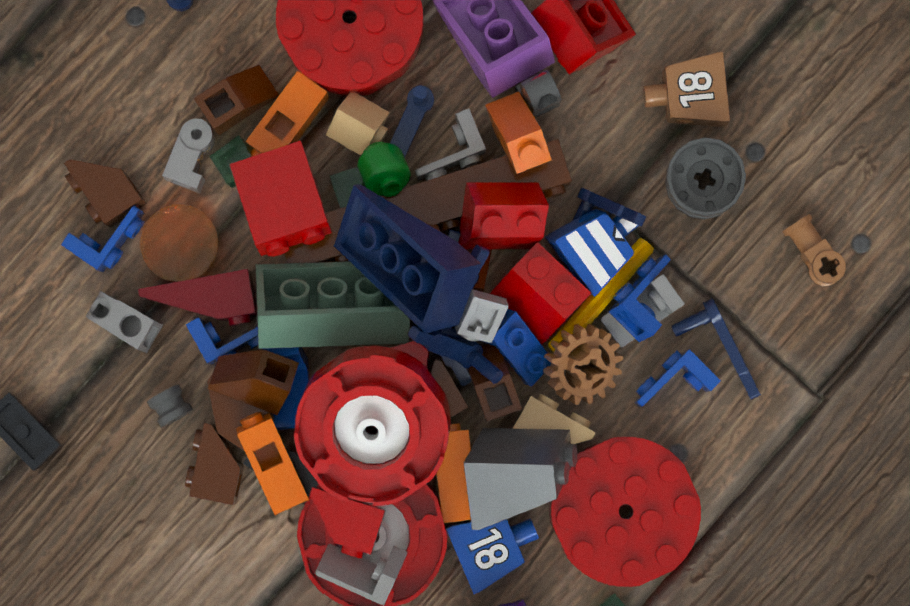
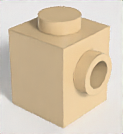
M350 92L338 107L326 136L361 155L370 144L383 142L389 130L384 127V124L390 112L359 94Z

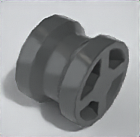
M179 384L166 389L147 401L150 409L156 410L159 416L157 422L161 428L172 424L193 411L190 403H186L181 396L183 390Z

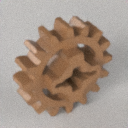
M578 324L574 325L573 334L562 330L563 340L560 343L552 340L550 344L555 348V351L544 356V358L551 362V366L543 369V372L551 377L547 382L548 386L556 391L555 394L562 399H568L575 405H579L581 399L588 404H592L593 395L595 394L602 399L605 398L604 388L606 386L615 388L616 386L614 381L611 380L613 375L622 374V371L615 367L616 363L623 360V356L616 352L620 346L619 343L611 338L610 333L602 328L599 330V328L592 324H588L586 329Z

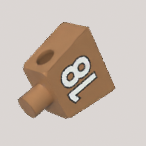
M723 52L666 66L662 71L663 84L643 86L645 108L665 106L668 123L725 127L730 122Z

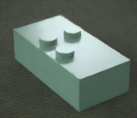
M351 262L255 264L259 349L405 344L409 342L410 319Z

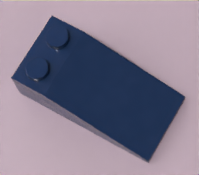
M361 184L353 185L334 247L424 333L459 325L481 263L457 241Z

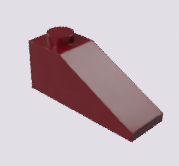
M248 269L138 289L139 296L144 299L220 321L228 320L229 326L251 323L250 316L257 315L252 274Z

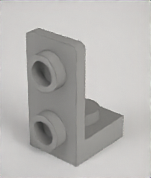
M469 108L456 113L455 120L457 124L452 125V130L459 146L466 144L467 149L416 169L415 174L418 181L425 178L427 181L446 175L447 169L460 165L461 169H465L482 161L480 156L485 154L486 148Z
M664 274L652 281L637 297L640 303L646 304L654 311L655 318L659 322L685 304ZM610 313L601 318L602 324L611 334L612 338L619 343V347L622 348L635 339Z
M472 289L459 325L455 326L457 334L469 341L476 342L481 340L492 343L509 307L507 299Z
M329 544L315 574L384 606L408 552L394 546L388 560L380 557L378 564H374L363 558L360 559L341 553V548Z

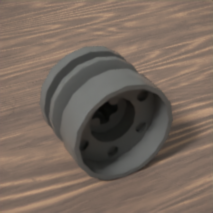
M705 137L689 141L677 150L668 165L665 179L668 198L677 210L688 217L705 220L720 216L736 203L744 190L746 173L743 160L733 147L722 140ZM706 171L710 173L709 180L714 182L713 186L707 185L704 190L698 188L699 182L694 179V175L701 176Z

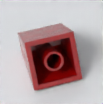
M301 141L230 164L255 246L261 256H279L286 253L291 246L300 243L305 245L315 244L322 241L325 235L332 233L311 164Z

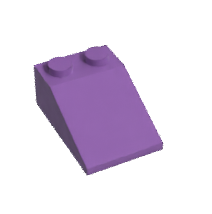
M433 0L436 9L472 70L492 98L555 63L548 35L521 0Z

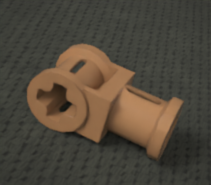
M808 214L785 229L783 234L790 236L801 252L800 257L808 268L810 279L816 285L828 287L844 276L846 263L844 258L832 249L827 240L821 238L811 223L812 216ZM821 260L825 264L831 262L835 268L831 271V275L828 273L822 275L819 272V269L823 266Z

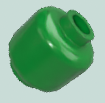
M386 142L370 144L358 159L357 168L365 187L379 196L391 197L397 195L410 180L411 172L401 149L395 144Z

